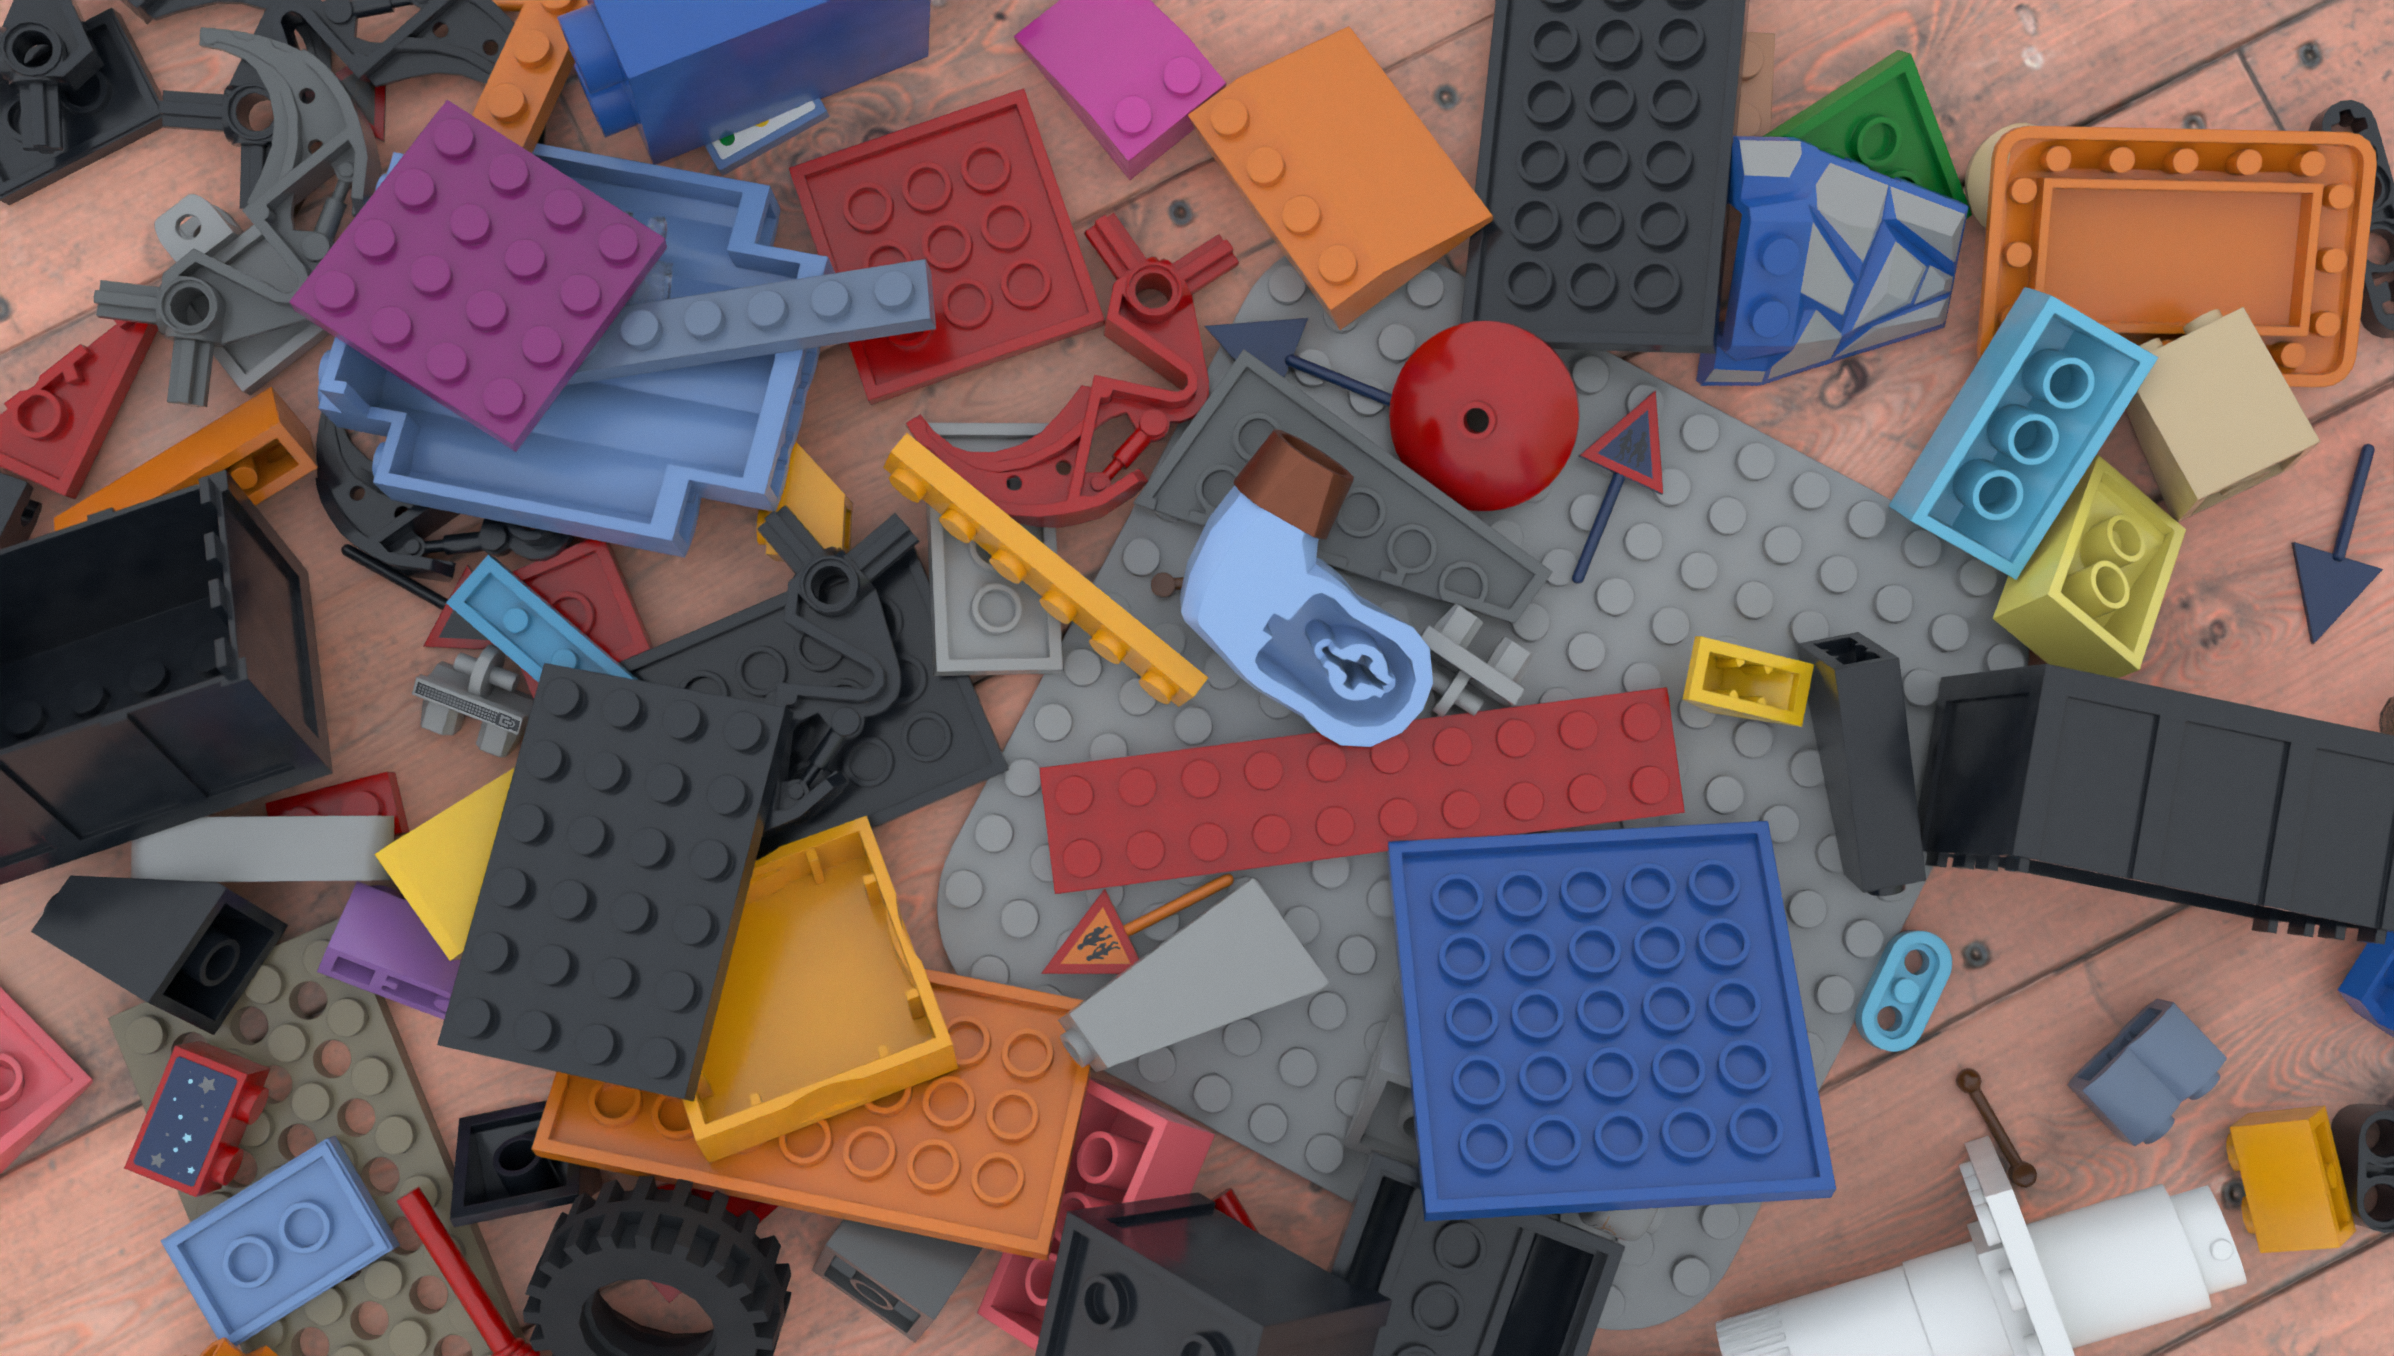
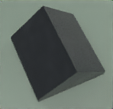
M547 1100L459 1118L450 1221L453 1227H459L572 1204L575 1198L584 1192L593 1196L601 1191L603 1184L600 1169L539 1157L533 1152L532 1145Z

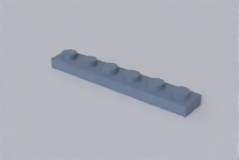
M926 259L627 305L623 307L566 385L936 329L931 269Z

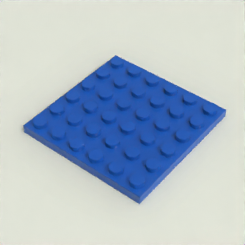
M1768 821L1388 842L1387 861L1424 1222L1832 1197L1836 1191L1835 1179Z

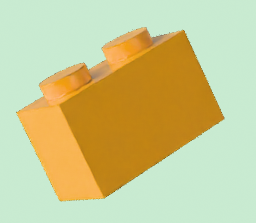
M2325 1105L2247 1113L2229 1127L2231 1133L2227 1135L2226 1139L2228 1159L2233 1170L2236 1172L2240 1171L2246 1194L2242 1198V1217L2247 1231L2250 1234L2256 1235L2260 1253L2340 1248L2356 1232Z

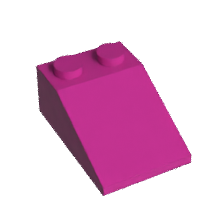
M1059 0L1014 36L1017 44L1129 180L1133 179L1192 132L1195 128L1188 114L1226 87V82L1190 38L1151 0Z

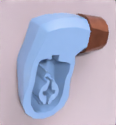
M1274 429L1234 479V487L1210 515L1186 565L1180 592L1181 613L1184 621L1240 678L1255 690L1300 715L1320 734L1341 746L1372 747L1402 733L1424 709L1433 685L1430 648L1414 627L1356 594L1337 571L1322 559L1316 557L1319 539L1327 538L1353 483L1354 477L1347 469L1319 449L1294 435Z

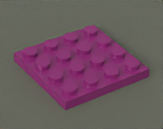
M446 100L294 294L289 303L295 312L517 452L667 249L666 239L457 105Z

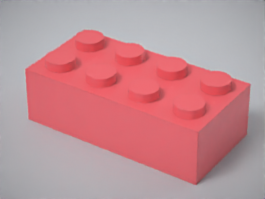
M1090 1077L1049 1260L1045 1261L1003 1252L977 1313L1036 1351L1067 1211L1191 1193L1215 1134L1125 1087Z

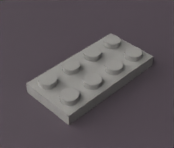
M1049 423L928 424L937 434L957 448L972 452H996L1026 442L1042 432ZM1011 478L1007 481L1006 485L1010 490H1018L1022 483L1017 478ZM926 503L933 676L1059 674L1063 670L1061 622L1051 616L1041 606L1039 599L1042 596L1024 581L1016 584L999 574L990 564L989 559L991 555L973 540L970 543H964L951 535L939 521L942 515ZM1020 524L1057 554L1056 528Z

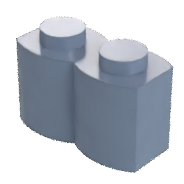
M2156 999L2134 1016L2110 1044L2095 1054L2073 1076L2067 1086L2119 1140L2133 1146H2137L2141 1142L2150 1144L2163 1137L2171 1129L2175 1121L2171 1115L2182 1101L2187 1098L2190 1100L2199 1099L2216 1086L2220 1079V1074L2217 1071L2224 1064L2227 1057L2174 1002Z

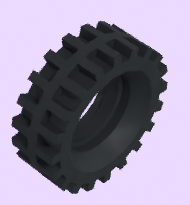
M639 1176L634 1190L624 1191L616 1179L603 1183L597 1200L584 1192L575 1198L569 1214L564 1212L560 1214L525 1293L529 1295V1299L523 1310L524 1323L536 1324L529 1340L534 1351L551 1350L552 1356H773L792 1293L787 1291L791 1278L789 1263L776 1264L781 1244L775 1235L760 1239L755 1234L760 1218L750 1210L739 1217L735 1216L725 1209L729 1196L717 1190L710 1200H706L691 1194L693 1182L678 1179L674 1190L657 1189L654 1176ZM642 1279L672 1286L696 1300L711 1318L714 1328L704 1333L673 1334L642 1326L612 1309L600 1295L599 1288L618 1280Z

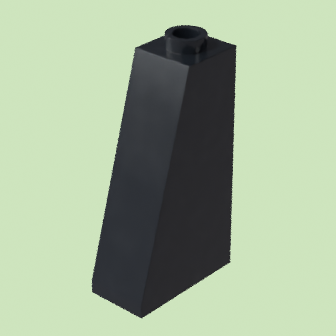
M1859 632L1798 643L1799 661L1814 664L1808 704L1843 873L1863 893L1867 892L1874 896H1889L1901 893L1906 889V884L1926 881L1899 657Z

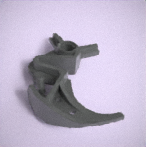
M205 27L200 29L199 45L204 48L224 51L247 61L257 70L269 92L274 116L272 146L260 178L247 201L249 205L242 209V211L297 275L298 285L294 291L283 293L194 248L163 273L160 287L100 280V288L94 292V303L98 304L96 314L98 318L156 324L164 338L174 341L167 402L190 407H207L214 347H224L234 342L308 320L295 312L289 301L334 245V238L347 207L344 201L350 185H352V216L355 217L375 192L382 171L373 130L361 106L342 81L323 62L305 49L300 51L290 45L264 36ZM307 91H313L315 93L313 102L309 104L303 103V94ZM316 142H322L323 146L312 154L311 146ZM336 175L338 182L331 198H326L314 231L296 230L293 217L294 207L332 176ZM200 296H206L209 300L210 308L208 315L202 322L190 325L187 320L189 304Z

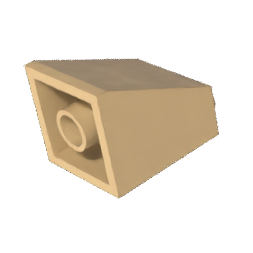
M2244 307L2225 316L2221 314L2219 309L2209 311L2183 327L2186 335L2164 346L2160 338L2140 345L2141 348L2159 358L2125 410L2168 511L2177 522L2183 521L2293 468L2320 442Z

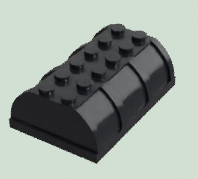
M1371 1150L1365 1162L1361 1180L1332 1260L1329 1262L1326 1271L1360 1290L1373 1289L1392 1300L1387 1324L1379 1328L1373 1356H1587L1625 1246L1619 1242L1547 1215L1424 1222L1419 1167Z

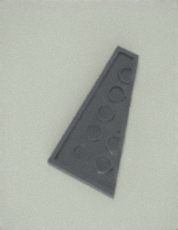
M1245 349L1240 353L1133 502L1134 505L1205 527L1210 515L1234 487L1233 481L1272 431L1279 429L1319 449L1342 465L1354 477L1353 483L1327 538L1319 539L1316 557L1322 559L1329 566L1453 605L1458 604L1463 608L1510 623L1517 622L1553 572Z

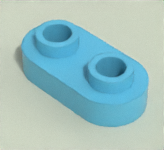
M1907 930L1895 935L1887 943L1855 1013L1858 1032L1868 1044L1882 1050L1897 1052L1908 1049L1919 1040L1952 970L1950 950L1941 938L1927 931ZM1912 950H1917L1922 957L1921 968L1915 973H1910L1904 963L1906 955ZM1889 1006L1895 1012V1022L1892 1027L1883 1030L1878 1024L1877 1017L1881 1009Z

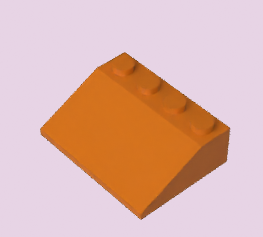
M1350 26L1237 78L1188 114L1202 143L1339 330L1346 327L1494 220L1493 215Z

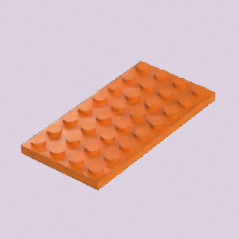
M925 969L953 1043L958 1065L956 1070L708 1163L695 1140L682 1099L556 1072L532 1150L537 1156L636 1177L654 1176L655 1181L675 1185L678 1179L693 1182L692 1188L709 1192L717 1190L733 1197L1048 1261L1092 1071L1090 1064H1087L1085 1067L1078 1065L1064 1047L1060 1035L1066 1031L1058 1019L1084 1000Z

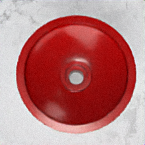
M1473 321L1462 323L1437 333L1418 347L1409 357L1398 375L1393 388L1389 421L1396 453L1404 465L1465 509L1472 511H1496L1517 506L1530 500L1556 479L1567 464L1576 444L1579 431L1580 408L1576 387L1568 368L1554 349L1545 341L1526 329L1513 324L1499 321ZM1472 408H1480L1487 413L1489 424L1485 431L1478 432L1469 427L1467 415Z

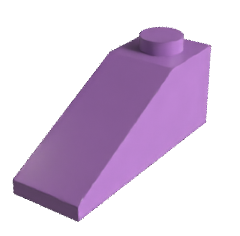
M357 881L317 972L444 1020L461 959L450 961L401 893L387 886H368Z

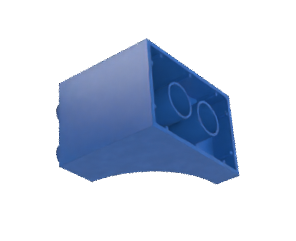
M587 0L588 5L557 17L576 63L573 64L604 137L606 138L636 126L652 163L656 165L770 120L817 98L823 99L928 57L931 0Z

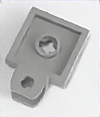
M187 195L155 221L157 237L175 262H178L194 248L283 293L294 291L298 285L297 275L255 225L244 232L227 212L212 205L198 195ZM192 216L190 219H188L185 223H183L180 226L181 222L185 218ZM200 296L189 304L187 320L190 325L202 322L208 315L210 308L209 300L206 296ZM307 320L234 342L224 347H214L213 355L242 392L252 395L330 333Z

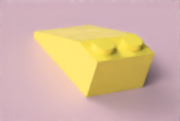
M2097 455L2018 578L2015 580L2008 576L1992 619L2047 664L2113 678H2120L2139 671L2186 529L2102 457Z

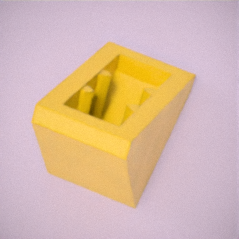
M1695 636L1683 700L1709 713L1802 727L1814 664L1703 636Z

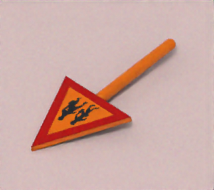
M1224 874L1124 926L1106 889H1104L1041 974L1122 973L1139 960L1129 938L1130 936L1231 886L1234 882L1233 876L1231 874Z

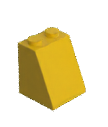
M515 767L374 854L450 961L462 958Z

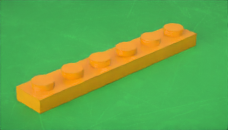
M908 433L892 449L883 468L891 474L889 481L899 493L916 503L921 499L942 515L939 521L951 535L964 543H970L973 540L991 555L989 562L999 574L1016 584L1024 581L1042 596L1039 602L1051 616L1064 624H1070L1073 621L1091 636L1089 643L1098 654L1114 664H1119L1122 661L1140 675L1141 678L1138 682L1151 697L1163 704H1169L1172 701L1180 707L1192 699L1208 679L1205 674Z

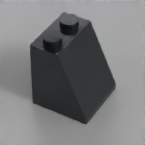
M70 875L60 891L48 901L43 915L31 932L145 1002L215 1035L288 925L217 882Z

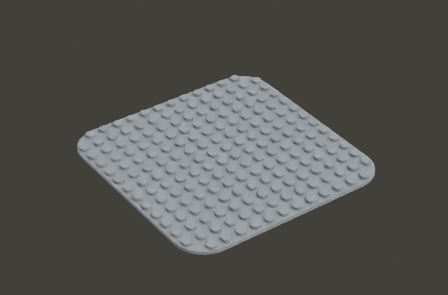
M1284 256L1263 273L1254 284L1232 324L1308 318L1294 353L1295 356L1392 394L1398 375L1417 348L1437 333L1461 323L1465 277L1438 262H1434L1353 322L1339 330L1295 268ZM1221 345L1207 369L1209 396L1235 362ZM1554 349L1571 374L1578 394L1580 408L1577 440L1567 464L1548 487L1526 502L1496 511L1468 510L1553 572L1516 623H1510L1466 609L1483 622L1466 650L1486 663L1501 639L1506 637L1533 654L1525 676L1519 684L1525 691L1517 703L1509 707L1667 687L1685 813L1524 834L1768 821L1819 1092L1855 1021L1858 1003L1887 943L1900 933L1926 881L1906 884V889L1895 895L1874 896L1867 892L1863 893L1844 875L1808 699L1802 727L1709 713L1683 700L1695 636H1703L1799 660L1798 643L1859 632L1899 657L1918 807L1941 677L2028 666L2029 648L1992 619L2007 577L2003 572L1908 520L1889 507L1892 500L1610 352ZM1292 367L1288 368L1285 375L1286 380L1400 461L1391 437L1389 406ZM1656 390L1663 494L1656 493L1625 478L1585 579L1582 583L1576 584L1572 580L1573 572L1614 474L1578 456ZM1472 408L1467 415V423L1474 431H1485L1489 424V417L1484 410ZM1193 419L1177 425L1150 478ZM1135 505L1093 584L1205 674L1208 679L1196 695L1180 707L1172 701L1169 704H1163L1151 697L1140 686L1138 681L1141 676L1121 661L1119 664H1114L1098 654L1089 643L1091 636L1072 621L1062 640L1063 670L1059 674L1043 675L1002 752L1009 770L987 780L946 858L940 877L937 897L938 925L942 943L957 975L1085 1000L1119 974L1041 973L1104 889H1106L1124 926L1224 874H1231L1233 876L1234 882L1231 886L1130 936L1132 945L1139 959H1141L1234 889L1254 878L1330 983L1317 992L1104 1069L1103 1071L1352 1203L1368 1155L1344 1147L1346 1135L1374 1051L1392 1012L1403 1015L1387 851L1055 894L1039 768L1318 732L1303 717L1255 690L1240 678L1184 621L1180 605L1181 590H1175L1174 594L1168 598H1159L1153 593L1151 580L1156 574L1165 572L1172 575L1173 578L1184 577L1187 562L1204 526ZM1332 567L1344 578L1356 594L1411 625L1419 635L1428 625L1434 627L1437 621L1454 606L1447 602ZM1431 659V665L1452 679L1455 675L1453 672ZM1466 684V689L1484 700L1478 711L1505 708L1471 684ZM1431 688L1424 709L1415 719L1440 716L1432 711L1441 694ZM1453 704L1445 716L1468 712ZM1923 853L1924 865L1926 863L1927 853ZM1925 865L1926 880L1933 868L1932 866ZM1762 1202L1668 1207L1659 1229L1654 1234L1645 1232L1635 1241H1624L1590 1227L1581 1221L1578 1213L1546 1215L1619 1242L1625 1246L1597 1328L1632 1330L1659 1325L1674 1319L1702 1301L1725 1275Z

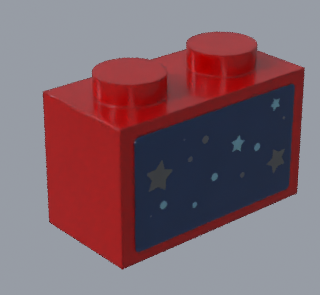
M203 1041L175 1045L124 1169L194 1197L222 1188V1185H228L235 1177L243 1160L244 1150L239 1148V1144L248 1124L252 1125L259 1118L266 1105L269 1089L263 1086L271 1068Z

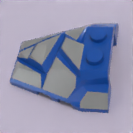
M1733 137L1729 204L1742 213L1726 318L1725 321H1719L1716 354L1700 353L1696 381L1701 386H1761L1945 327L1969 206L1899 177L1891 178L1873 171L1863 163L1845 157V159L1824 152L1813 144L1796 137Z

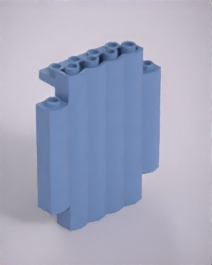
M539 143L536 144L532 153L666 239L667 249L625 306L835 273L827 256L773 247L781 209L769 185ZM393 152L387 174H383L379 178L375 191L404 154ZM335 337L331 350H327L324 353L319 365L318 409L339 428L387 437L385 442L378 445L373 457V483L393 501L685 558L696 530L701 498L776 512L785 487L791 452L801 427L807 392L816 371L820 347L566 385L517 452H515Z

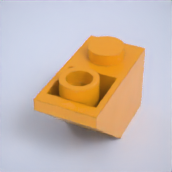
M795 442L791 452L785 487L776 512L787 505L824 549L831 546L837 549L840 547L847 554L851 550L853 502L807 452ZM759 509L756 526L758 545H766V555L774 561L784 562L757 529L766 522L764 518L772 511Z

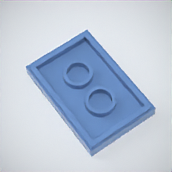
M336 1135L323 1140L161 1240L162 1245L218 1340L226 1337L235 1346L240 1345L400 1246Z

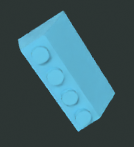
M2024 287L1890 502L1889 507L1913 523L2016 580L2159 357L2052 295Z

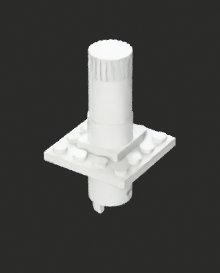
M1985 1136L1964 1143L1971 1161L1959 1164L1979 1221L1967 1224L1972 1241L1904 1261L1902 1266L1717 1321L1716 1331L1722 1356H2075L2073 1348L2210 1309V1294L2247 1284V1280L2229 1228L2208 1185L2169 1196L2163 1184H2158L2026 1224L1989 1136Z

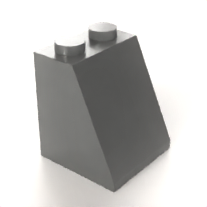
M843 1219L826 1243L812 1271L916 1343L936 1319L982 1250V1247Z

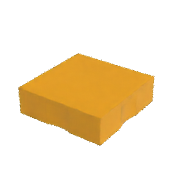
M867 815L780 846L773 852L755 861L694 1102L682 1099L695 1140L708 1163L958 1069L953 1043L922 961L914 951L902 919L896 892Z

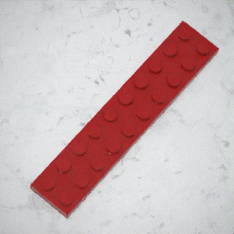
M1667 687L1478 711L1474 716L1469 713L1446 715L1444 717L1415 719L1402 733L1372 747L1341 746L1319 732L1039 768L1055 894L1388 851V842L1517 835L1685 813Z

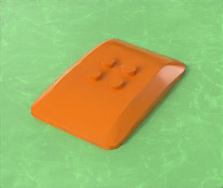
M2022 126L2011 129L2003 134L1995 144L1991 157L1977 336L1978 361L2024 287L2052 295L2138 346L2156 338H2160L2164 346L2186 335L2183 327L2209 311L2219 309L2221 314L2225 316L2244 307L2289 387H2327L2339 383L2353 369L2357 356L2377 168L2374 148L2370 141L2362 135L2351 132Z

